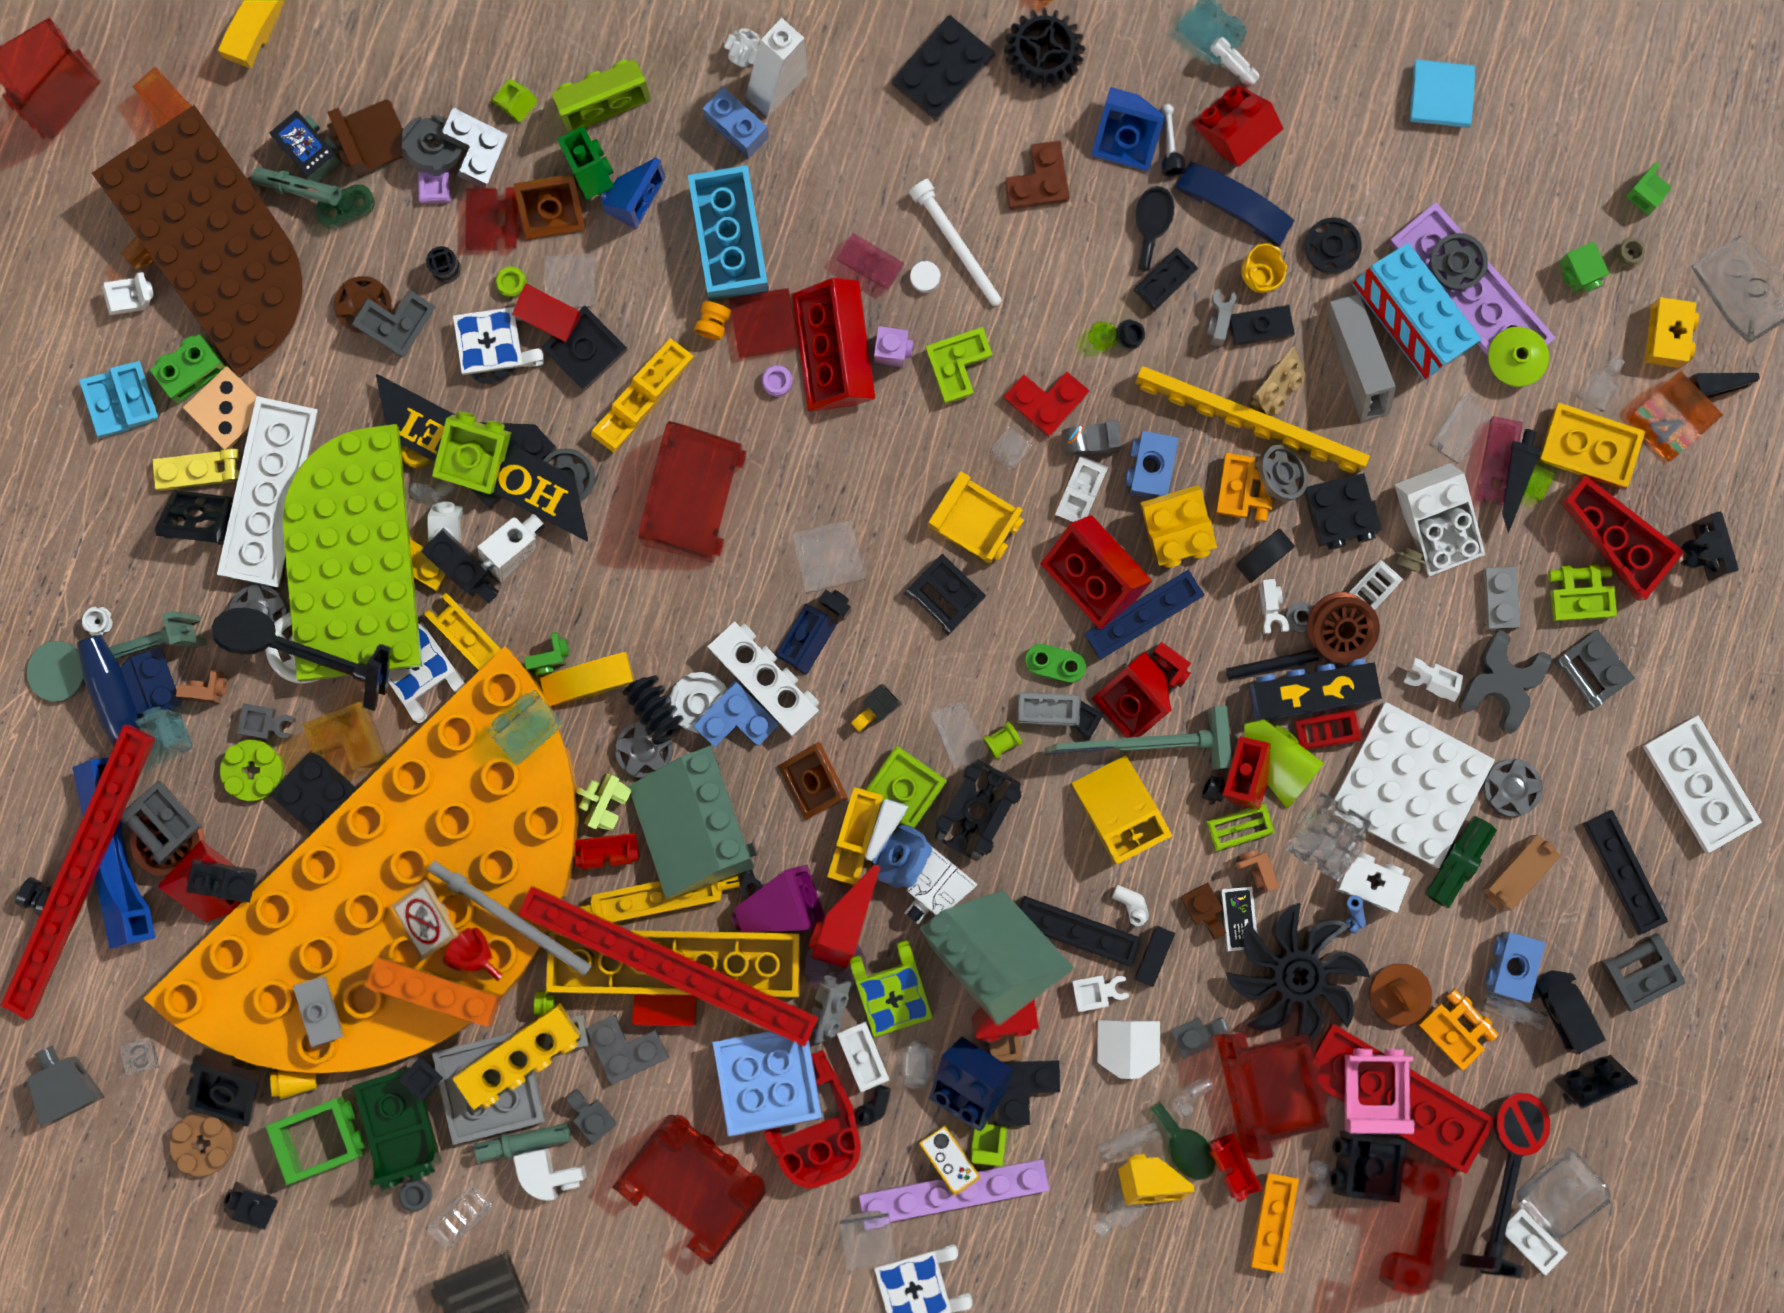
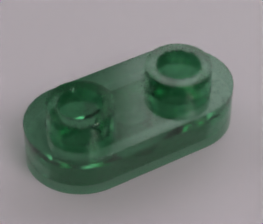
M355 184L341 190V198L336 206L318 201L315 206V216L324 227L335 229L370 214L375 207V197L368 187ZM358 199H365V203L362 206L355 205ZM331 210H337V215L334 218H328V213Z

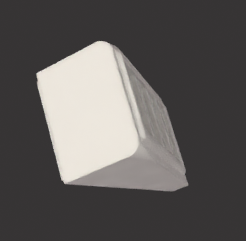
M1379 560L1348 593L1360 597L1357 593L1361 590L1373 601L1370 606L1375 610L1403 579L1384 561ZM1376 572L1383 576L1390 584L1386 586L1375 576ZM1368 581L1382 592L1379 596L1366 585Z
M890 799L883 801L865 856L867 857L866 859L872 861L877 857L907 812L908 805Z

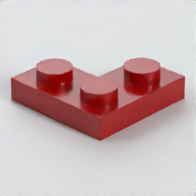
M1066 371L1051 390L1046 393L1024 374L1004 396V400L1050 438L1089 394L1090 390Z

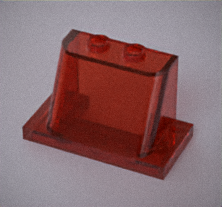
M1226 1031L1215 1035L1239 1143L1247 1158L1261 1161L1274 1158L1270 1144L1271 1141L1329 1128L1324 1106L1327 1101L1326 1093L1323 1086L1319 1085L1317 1076L1319 1062L1316 1055L1312 1054L1308 1034L1302 1033L1252 1044L1247 1043L1245 1032Z

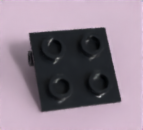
M1611 1054L1606 1057H1599L1591 1064L1580 1069L1568 1071L1564 1076L1555 1079L1556 1084L1565 1092L1562 1095L1567 1105L1573 1103L1581 1109L1638 1084V1080Z

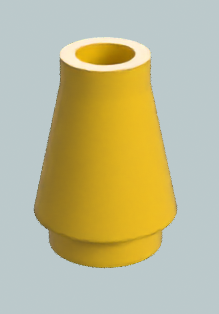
M279 1069L276 1072L270 1073L272 1097L280 1096V1100L306 1091L317 1090L316 1073L283 1071Z

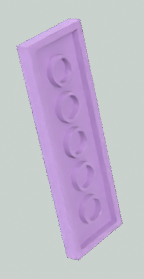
M1435 202L1388 243L1395 251L1410 243L1430 270V256L1435 245L1442 238L1450 234L1463 232L1439 204ZM1457 240L1462 247L1471 244L1464 240ZM1443 245L1439 248L1437 256L1444 254ZM1479 254L1475 259V263L1481 268L1482 260ZM1489 261L1484 277L1472 288L1454 291L1442 286L1482 340L1477 344L1487 356L1492 340L1500 332L1511 327H1525L1535 331L1543 338L1546 345L1556 338ZM1439 271L1442 277L1446 279V273ZM1463 278L1461 284L1469 283L1472 280ZM1517 350V357L1525 359L1526 353L1523 350Z

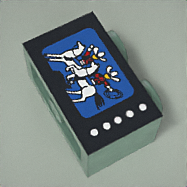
M296 110L270 131L269 134L308 180L320 182L342 164L336 156L340 150L329 137L323 140L317 134L320 127L309 115L303 118Z

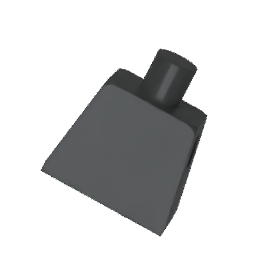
M53 1046L47 1047L35 1054L42 1070L28 1077L27 1081L40 1127L51 1125L105 1098L76 1056L60 1061Z

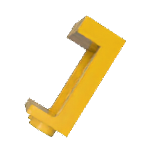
M960 471L929 520L928 527L990 565L994 558L998 561L1002 558L1009 546L1004 543L1010 533L1016 535L1023 524L1024 519L1020 517L1023 509L1020 507L1015 508L971 481L969 475Z

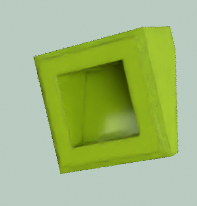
M509 78L492 98L491 102L517 122H522L536 105L537 98L528 88Z

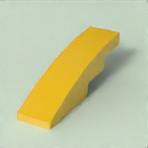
M670 338L632 378L631 385L612 404L611 410L592 429L591 436L615 454L674 385L694 356Z

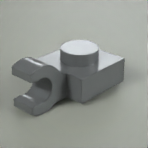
M1198 1017L1171 1029V1033L1183 1059H1186L1213 1047L1209 1037L1225 1032L1229 1028L1223 1017L1205 1025H1202Z
M577 1088L566 1097L569 1104L579 1113L573 1122L592 1145L618 1124L598 1099L590 1105Z

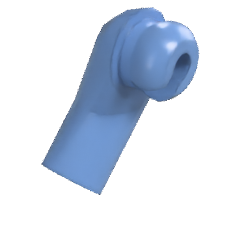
M1353 895L1347 901V912L1350 917L1344 920L1346 924L1350 925L1347 930L1351 934L1358 932L1360 928L1363 929L1366 924L1363 900L1361 897Z

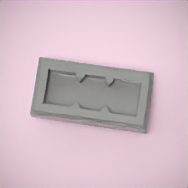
M1019 692L1017 723L1079 727L1081 696L1077 694Z
M326 976L293 986L311 1047L344 1037Z

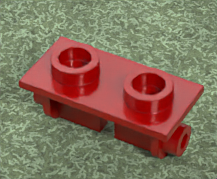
M636 833L575 840L576 868H582L583 870L604 867V862L606 861L610 862V866L633 865V861H639L640 858Z
M1235 1133L1210 1141L1209 1146L1211 1150L1209 1153L1213 1156L1219 1171H1225L1226 1173L1223 1179L1231 1193V1198L1241 1202L1247 1199L1248 1195L1262 1191L1259 1181Z

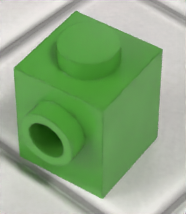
M1594 241L1566 253L1559 260L1563 269L1562 277L1567 286L1572 287L1574 293L1583 289L1586 293L1600 288L1603 286L1602 280L1610 274Z

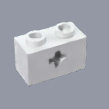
M1358 852L1356 856L1347 855L1334 890L1348 896L1357 895L1365 903L1390 913H1398L1411 879L1403 875L1404 869L1388 863L1385 867L1374 863V857L1362 852ZM1376 874L1375 879L1380 882L1379 886H1372L1370 888L1371 882L1367 881V877Z

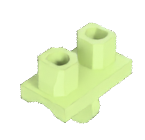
M608 773L597 795H595V792L600 783L594 780L590 781L587 790L578 787L575 793L583 796L578 808L587 811L593 800L583 823L594 829L599 827L613 831L619 816L605 809L610 799L625 805L631 789L620 783L619 778Z

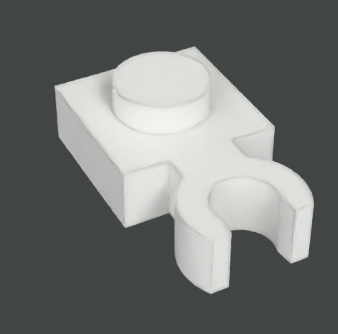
M1103 975L1071 981L1077 1012L1108 1007L1107 997L1112 996L1118 1000L1128 998L1129 993L1119 994L1115 990V985L1118 982L1126 981V978L1124 976H1116L1107 984H1104Z

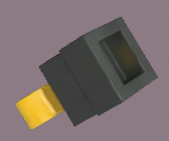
M880 684L863 701L868 708L857 716L851 724L858 732H861L876 716L882 721L900 707L902 703L884 684Z

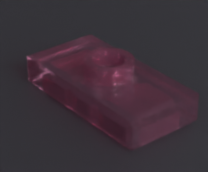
M854 233L850 235L837 256V261L888 291L904 266L902 261Z

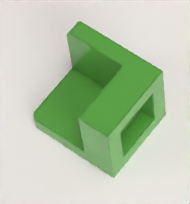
M1656 162L1625 196L1647 216L1660 205L1664 197L1671 190V186L1655 174L1660 167Z

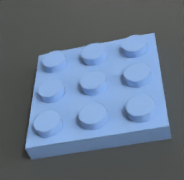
M767 1031L713 1042L729 1137L823 1119L809 1040L804 1047L774 1032Z

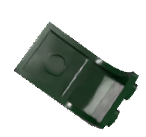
M409 1068L352 1085L373 1160L374 1175L369 1183L371 1187L379 1185L380 1191L405 1182L404 1177L409 1175L411 1181L429 1176L435 1172L434 1167L442 1163L425 1101H420L398 1081Z

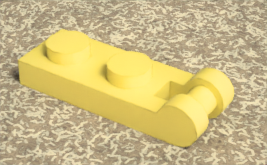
M224 449L217 452L153 459L155 489L164 491L237 482L240 470H237L236 462L239 460V450ZM224 462L225 471L218 472L217 463Z

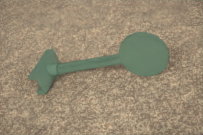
M178 611L162 614L165 627H162L161 631L109 648L115 659L164 643L193 648L207 645L206 638L196 637L193 626L194 623L201 621L200 615ZM51 641L39 646L30 656L27 666V680L32 691L40 698L51 702L66 701L75 696L84 685L78 649L72 644L63 641Z

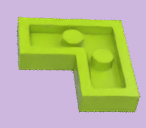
M980 327L925 346L944 404L973 396L974 391L965 366L992 358L993 356L984 328Z

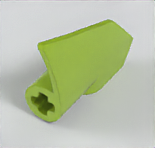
M1265 719L1245 723L1244 733L1246 738L1270 743L1267 785L1283 805L1289 808L1312 781L1324 763L1300 746L1297 738L1285 728L1279 725L1274 727Z

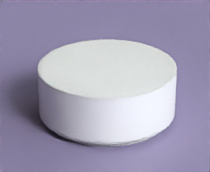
M929 261L917 263L910 273V281L913 288L921 293L934 291L940 283L938 267Z

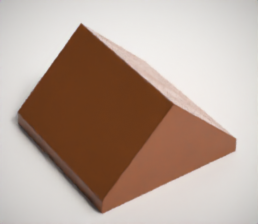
M574 174L513 183L526 239L585 230L580 190Z
M820 741L778 765L805 820L848 800Z

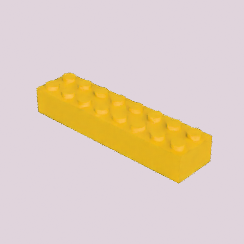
M548 929V936L592 966L584 976L548 952L546 992L691 995ZM630 930L773 997H799L801 934Z

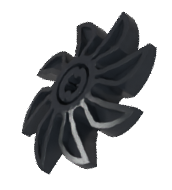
M1295 903L1286 907L1280 912L1273 924L1272 935L1281 946V953L1277 956L1267 948L1249 922L1244 928L1242 934L1244 954L1252 964L1269 967L1270 974L1268 976L1252 977L1226 972V977L1231 987L1246 998L1260 1000L1271 994L1272 991L1277 990V997L1265 1009L1245 1023L1253 1029L1271 1031L1284 1026L1289 1020L1292 1004L1298 1002L1295 1047L1308 1044L1321 1030L1324 1016L1314 1003L1315 997L1319 994L1329 1003L1346 1028L1349 1027L1352 1021L1354 1005L1350 993L1341 985L1326 983L1325 978L1327 974L1344 973L1370 978L1368 969L1362 960L1349 952L1335 950L1324 956L1321 960L1318 958L1319 952L1329 942L1350 927L1345 922L1326 919L1312 924L1307 928L1304 945L1299 949L1297 948V928L1301 903ZM1294 969L1302 971L1300 973L1301 981L1293 979L1295 977Z

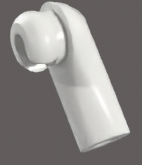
M1117 884L1112 899L1126 904L1129 920L1132 925L1137 927L1143 926L1149 917L1144 897Z

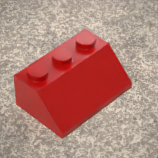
M1092 515L1072 522L1040 563L1099 629H1103L1132 605L1152 582L1151 578Z

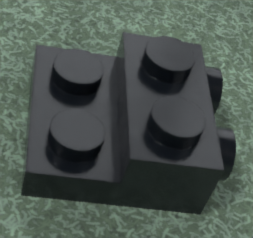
M1364 473L1306 487L1304 493L1318 547L1327 545L1328 550H1333L1346 546L1345 541L1356 538L1358 543L1376 539L1375 534L1382 530L1375 501L1371 500Z
M204 1048L201 1055L196 1054L190 1066V1073H193L194 1077H191L186 1090V1095L190 1096L188 1109L249 1127L253 1119L261 1074L233 1066L235 1056Z
M1340 1130V1136L1333 1143V1152L1337 1156L1336 1169H1332L1329 1175V1183L1333 1188V1193L1350 1198L1400 1203L1407 1140Z

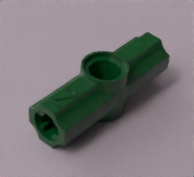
M1473 816L1458 841L1451 845L1441 864L1440 870L1433 878L1425 895L1435 903L1449 908L1464 883L1468 882L1478 870L1482 862L1481 856L1495 836L1497 829L1487 821Z

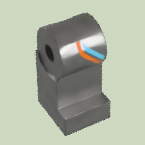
M1118 420L1087 426H1075L1061 431L1065 456L1119 452L1121 448Z

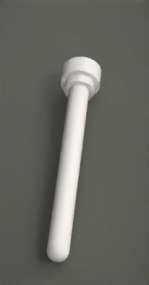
M929 179L919 182L908 193L915 203L919 202L921 206L924 205L990 304L998 306L1001 303L1000 295L934 199L936 197L934 193L935 188Z

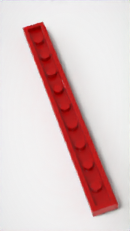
M130 724L123 725L1 1003L2 1007L26 1020L34 1017L155 742V737Z
M534 886L530 887L518 915L804 1047L819 1018Z

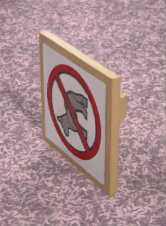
M427 880L423 881L391 906L422 961L458 936L448 918L449 912L444 904H440Z

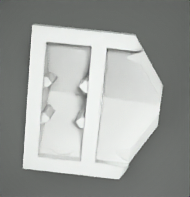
M1097 1020V1063L1120 1079L1141 1078L1160 1064V1021Z

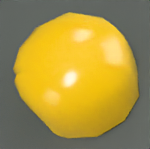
M1269 243L1256 245L1246 254L1241 264V274L1246 285L1251 290L1262 294L1274 292L1284 282L1288 266L1282 260L1281 249Z

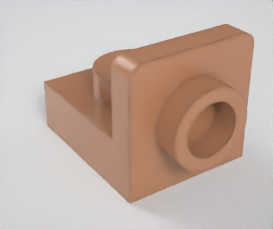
M211 669L208 687L207 682L188 680L187 685L177 684L176 697L189 701L221 703V696H225L227 691V679L224 678L223 672Z
M1255 849L1239 855L1241 861L1234 863L1236 869L1254 864L1256 869L1252 870V875L1258 888L1263 887L1264 892L1280 888L1267 852L1259 854L1258 850Z

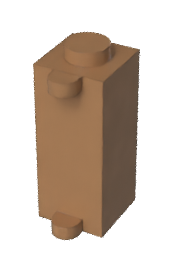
M1531 835L1484 886L1482 891L1488 895L1485 898L1486 901L1498 911L1501 909L1512 911L1561 855L1550 842L1545 841L1539 835Z

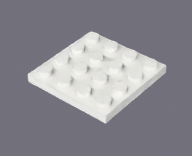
M1384 702L1327 811L1439 869L1495 759L1403 710Z

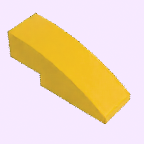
M244 0L219 46L218 52L222 57L252 69L261 45L266 46L285 0Z
M626 651L540 677L543 693L551 707L607 693L609 690L628 686L635 681Z
M856 787L853 788L827 876L828 881L851 888L859 881L883 795Z

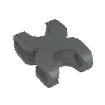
M1498 630L1491 636L1480 657V666L1486 674H1479L1468 681L1458 705L1460 709L1469 712L1476 709L1486 695L1496 697L1503 707L1502 718L1499 723L1500 728L1512 734L1521 725L1531 705L1530 698L1524 690L1535 688L1542 683L1551 664L1552 657L1545 652H1540L1532 656L1525 668L1515 667L1509 662L1507 657V649L1511 640L1508 633Z

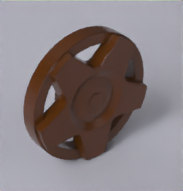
M367 276L351 278L345 281L336 293L334 300L335 313L340 322L353 332L363 333L350 325L343 317L352 316L354 318L367 298L388 312H392V299L387 288L374 278ZM357 283H370V284H368L366 287L362 288V287H361L359 284H357ZM382 291L385 294L387 305L379 301ZM346 292L347 299L340 302L342 295Z

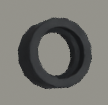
M1279 528L1237 562L1236 567L1252 583L1290 552L1295 545Z

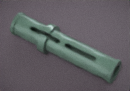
M258 166L252 174L254 185L274 189L276 193L281 195L289 193L329 203L333 206H336L341 198V189L339 187L292 176L289 171L281 170L277 172ZM276 180L288 182L290 185L276 182ZM303 187L315 189V190H318V191H317V192H313V191L305 190V189H303Z
M566 1122L511 1136L508 1133L502 1134L501 1138L474 1143L477 1162L482 1163L501 1157L510 1159L513 1158L514 1154L571 1142L569 1126Z

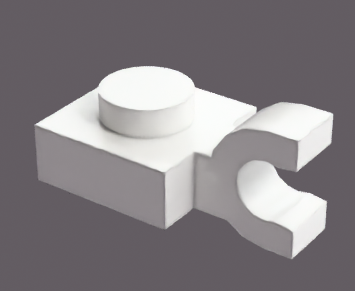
M1275 579L1261 581L1259 583L1262 614H1264L1265 620L1263 623V635L1271 633L1270 625L1273 621L1280 624L1281 633L1288 632L1289 624L1287 619L1283 615L1278 614L1279 605L1283 603L1281 587H1276Z
M1415 658L1411 669L1419 674H1414L1410 671H1407L1405 674L1404 683L1412 686H1419L1425 683L1427 684L1426 690L1438 697L1455 702L1460 694L1463 675L1436 663L1433 667H1429L1422 660Z

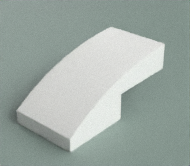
M1080 456L1055 515L1072 522L1087 517L1108 467Z

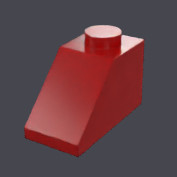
M1242 736L1239 737L1223 796L1230 803L1260 810L1268 783L1270 743Z

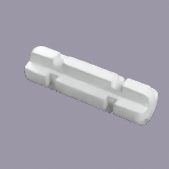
M1217 38L1210 46V50L1217 57H1221L1220 61L1235 76H1240L1239 80L1245 86H1253L1260 77L1259 73L1253 67L1249 68L1250 64L1234 48L1230 49L1231 44L1225 38Z

